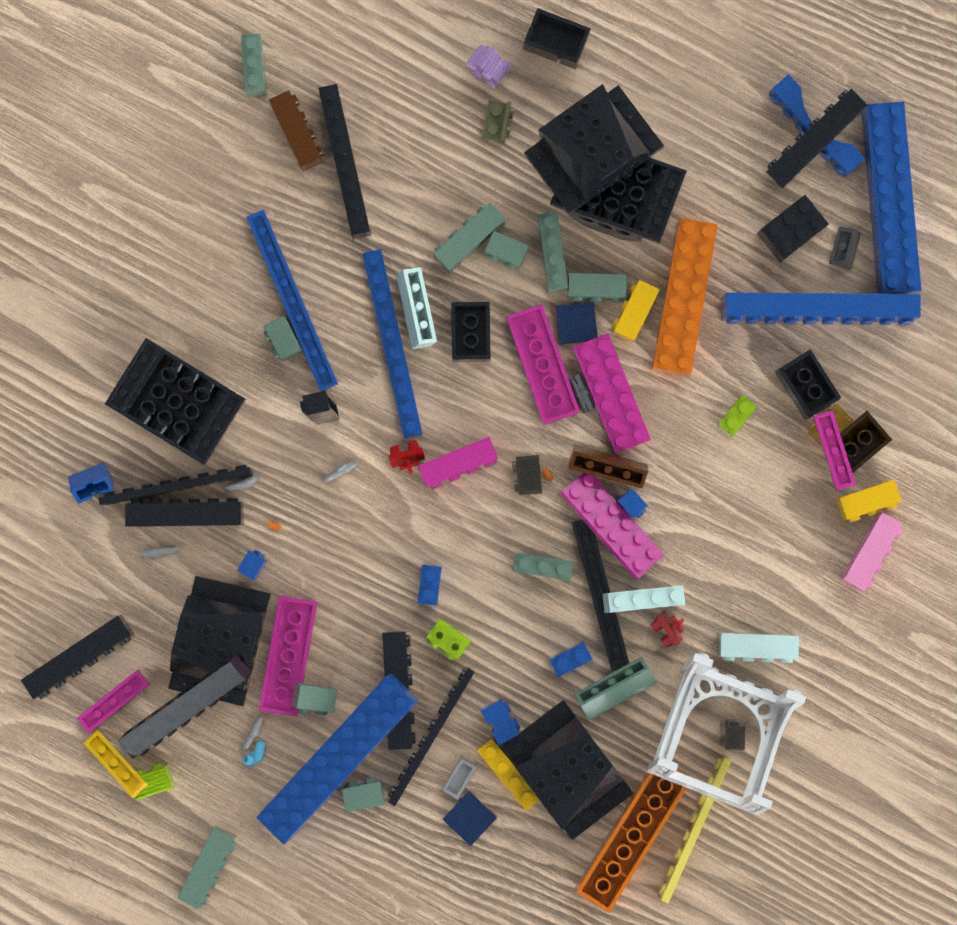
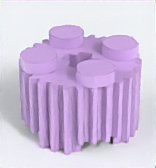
M481 44L467 61L466 66L472 70L471 73L478 79L483 77L489 86L495 88L509 71L511 64L506 59L503 62L495 49L488 45L484 47Z

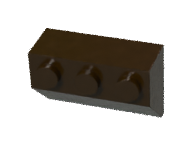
M865 411L840 432L852 473L892 441V438L868 411Z

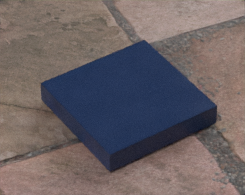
M594 302L556 306L560 344L587 342L598 337Z
M468 791L442 820L472 846L497 819V816L475 795Z

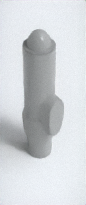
M356 461L338 465L336 470L325 475L323 481L330 482L351 471L354 467L358 466Z
M259 475L245 477L244 479L227 484L223 489L228 492L238 488L245 489L251 487L253 483L260 481Z
M179 547L152 548L141 551V556L152 557V559L161 558L163 555L178 552Z
M258 715L242 745L244 751L250 748L254 738L260 734L264 717Z

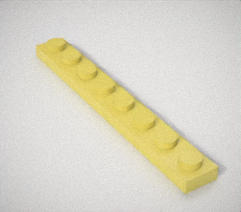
M723 755L721 759L717 758L714 764V769L716 770L713 777L709 776L706 783L720 788L732 760ZM701 794L698 801L700 806L697 812H693L690 819L692 823L690 829H686L683 834L682 840L684 842L682 847H678L675 852L674 858L676 860L674 865H670L667 870L666 876L668 878L666 883H662L659 888L658 894H660L661 901L669 903L715 800L714 798Z

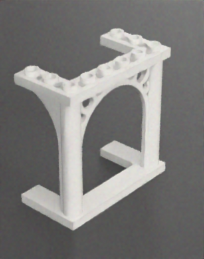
M695 653L682 666L681 671L684 673L654 760L648 765L646 772L754 815L771 809L773 801L763 798L762 795L783 730L792 712L805 703L806 696L801 695V692L796 689L786 690L779 696L774 695L773 691L766 688L759 689L752 682H741L734 675L719 673L718 669L712 667L714 660L709 659L707 654ZM704 680L709 684V693H704L701 690L700 681ZM714 684L718 688L721 686V691H716L714 689ZM696 692L700 695L699 698H693ZM714 696H725L738 700L752 712L758 723L760 744L743 797L676 772L678 764L672 762L690 711L704 699ZM750 699H753L752 701L759 702L756 705H752L750 703ZM761 705H768L770 707V712L767 715H760L758 713V708ZM770 718V722L767 721V726H765L763 720Z

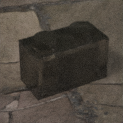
M539 455L516 457V461L512 462L513 473H517V480L514 481V491L518 492L519 496L542 494Z
M725 719V722H720V746L725 750H745V726L740 721H737V719Z

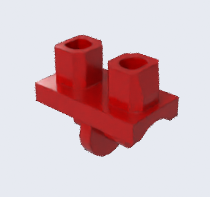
M417 440L407 443L408 451L401 452L400 445L390 447V456L388 457L392 468L400 467V470L408 469L409 474L413 473L412 467L419 466L418 461L425 459L423 449L419 446Z
M664 610L650 624L655 632L664 629L667 633L660 639L665 648L672 645L677 646L683 640L680 635L684 631L681 626L685 622L683 618L678 620L674 614L669 617Z

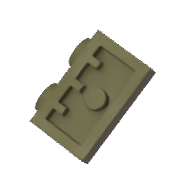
M489 100L482 139L504 143L505 137L509 138L511 126H508V120L513 119L514 108L511 107L510 101L501 103Z

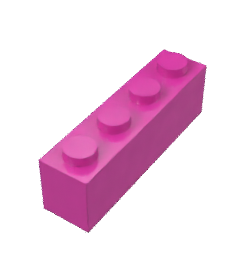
M487 437L418 467L427 488L431 487L433 490L443 486V481L449 479L450 482L460 479V475L467 472V475L477 472V468L482 465L487 468L496 464L495 460L498 459L490 437Z

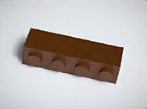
M288 90L269 99L302 172L323 163L321 158L324 156L320 145L316 146L313 141L316 137L312 128L307 129L305 123L308 120L304 111L299 112L297 106L300 103L296 95H291Z
M576 444L573 445L568 468L641 489L644 487L648 474V464Z

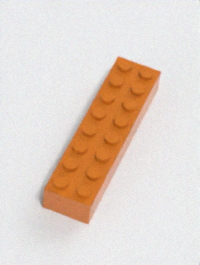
M681 217L677 222L651 367L653 371L686 377L691 375L718 224Z
M678 769L676 770V772H679V773H682V774L686 775L685 773L681 772L680 770H678ZM646 772L576 885V892L610 913L687 788Z

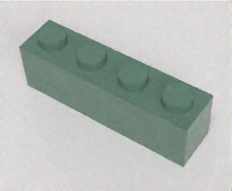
M491 203L487 206L483 204L476 211L478 214L475 217L466 219L462 224L464 227L459 231L457 229L449 235L450 239L445 244L441 242L434 249L436 251L434 257L449 273L492 235L493 231H497L505 224L506 219Z
M558 212L538 214L548 293L567 291L568 284Z
M640 657L574 695L588 720H591L656 684V681L643 657Z
M218 826L213 828L177 899L196 909H199L201 905H206L210 897L207 894L210 887L214 888L219 880V877L216 875L219 870L223 871L228 862L225 859L228 852L232 853L237 844L234 841L236 835Z

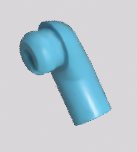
M256 741L255 751L243 757V764L254 766L262 761L266 742Z

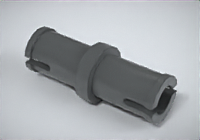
M578 374L575 378L571 377L569 380L575 392V399H578L584 414L594 410L588 396L589 391L585 389L580 377L581 375Z

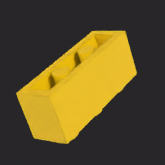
M641 280L637 284L633 283L628 292L631 294L629 301L625 300L620 309L623 313L620 318L616 317L612 325L615 328L613 334L634 343L660 289Z
M895 480L836 498L843 520L849 519L850 522L860 520V515L866 513L868 516L878 514V509L884 507L886 510L896 508V503L902 502Z

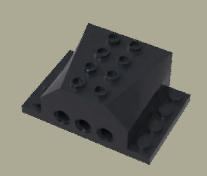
M602 84L538 129L539 142L526 150L524 155L568 215H571L661 151L664 145L619 85L607 92Z
M649 158L573 212L569 217L587 228L621 240L641 242L642 238L660 244L687 170ZM553 194L550 205L565 210Z
M145 338L106 400L105 405L199 463L206 465L246 399Z
M195 576L191 595L187 596L180 614L171 651L170 671L172 675L168 689L182 692L236 653L251 671L247 676L248 681L241 687H234L231 694L225 698L221 696L219 701L244 706L271 593Z
M564 699L522 730L518 736L510 739L502 746L514 762V767L562 830L564 829L572 840L634 793Z

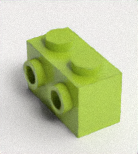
M441 618L426 637L429 639L427 643L435 649L439 646L444 650L443 654L450 660L454 658L458 660L471 642L470 639Z

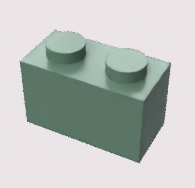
M493 231L485 249V255L492 262L497 263V261L505 263L504 266L508 269H520L529 246Z
M285 316L264 325L266 331L263 333L268 342L272 341L275 347L272 351L276 359L280 358L284 362L303 352Z
M295 682L291 706L297 708L298 712L308 713L309 710H315V714L327 715V712L334 713L337 689Z
M376 777L364 779V783L357 784V781L345 783L346 786L342 788L346 812L384 805L385 798L381 779L376 780Z

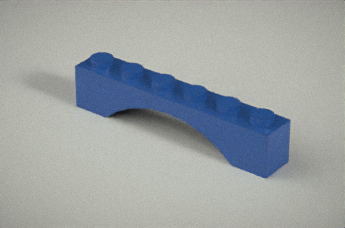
M788 74L769 92L770 99L775 105H779L783 109L782 112L788 119H792L795 122V127L799 132L804 131L806 133L811 128L809 124L812 121L804 107L801 87ZM834 139L821 151V156L826 161H830L834 166L835 172L844 178L865 160L853 144L842 143Z

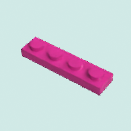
M833 411L813 416L836 491L856 485Z
M139 669L80 715L77 720L88 734L147 688L150 685L149 681Z

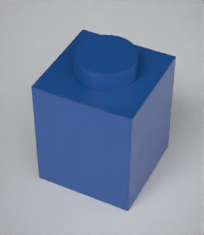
M633 488L617 500L631 518L635 516L637 519L646 512L644 508L648 506Z
M256 549L254 552L248 551L237 571L252 580H256L267 562L263 558L265 554Z

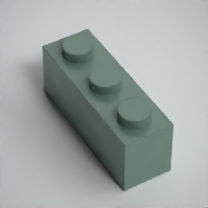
M260 34L241 35L245 92L248 97L267 96L262 37Z
M569 273L568 298L572 299L573 302H583V299H591V302L600 303L602 300H610V303H621V300L626 298L627 275Z
M515 553L513 572L571 581L573 561Z

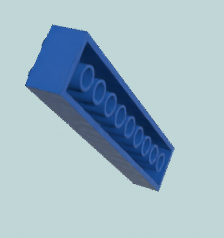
M904 101L867 104L868 107L861 114L878 294H917L922 289Z
M726 293L721 298V321H726V324H738L739 321H745V324H757L759 321H764V324L772 325L776 324V322L784 321L785 325H793L795 322H803V325H813L814 322H822V325H833V322H841V325H852L853 322H860V325H872L874 322H879V325H891V323L898 322L900 326H907L921 317L920 294Z
M392 674L387 675L256 818L283 845L289 842L419 700Z

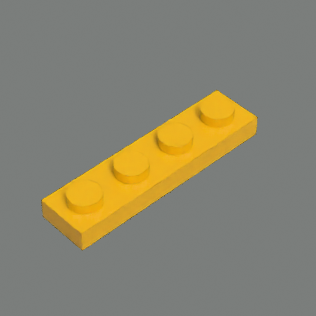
M99 730L83 743L132 798L148 785Z
M492 738L477 750L526 811L539 801L538 797L514 767V764Z

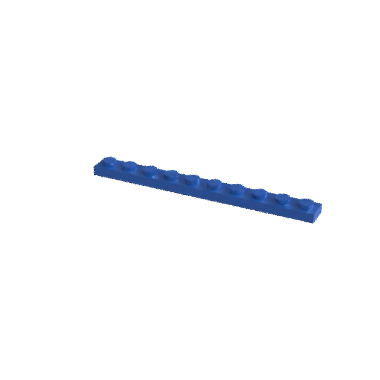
M261 210L247 216L248 223L320 391L322 392L339 385L265 211Z
M379 249L362 253L404 439L423 435L382 251Z

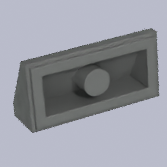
M839 227L830 264L852 269L861 236L857 229Z

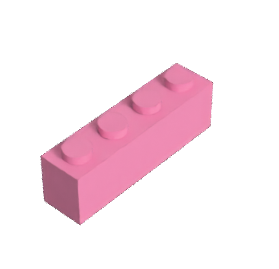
M878 513L840 579L860 591L869 589L873 583L871 578L875 572H879L883 565L881 562L883 557L888 556L892 550L891 543L900 536L902 524L884 513Z

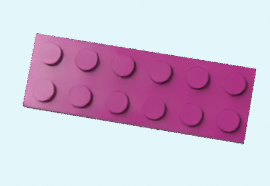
M541 304L506 316L543 425L580 413L543 305Z
M609 333L572 347L614 453H619L651 440Z
M582 473L559 493L635 580H638L664 556L594 475Z
M279 596L259 705L260 711L294 717L298 716L297 708L291 706L295 682L304 683L318 602Z

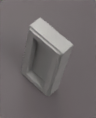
M461 756L441 791L458 800L478 766Z

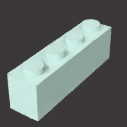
M421 267L402 270L396 275L411 347L412 349L430 347L437 342Z
M681 585L604 593L605 613L685 605L684 588Z
M719 633L718 656L723 657V660L735 661V657H743V661H754V658H762V662H774V659H781L783 663H793V659H799V636Z

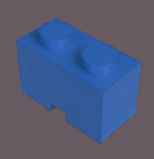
M104 462L68 476L70 491L78 504L92 499V496L98 493L102 495L114 490L112 475Z
M422 565L418 603L437 606L442 567Z
M583 641L549 658L558 677L593 660Z
M502 699L481 709L487 724L492 723L494 727L492 733L498 745L518 736V730L521 729L516 718L512 720L509 714L512 711L507 701L503 702Z

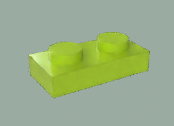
M741 395L718 425L733 437L757 406L744 395Z

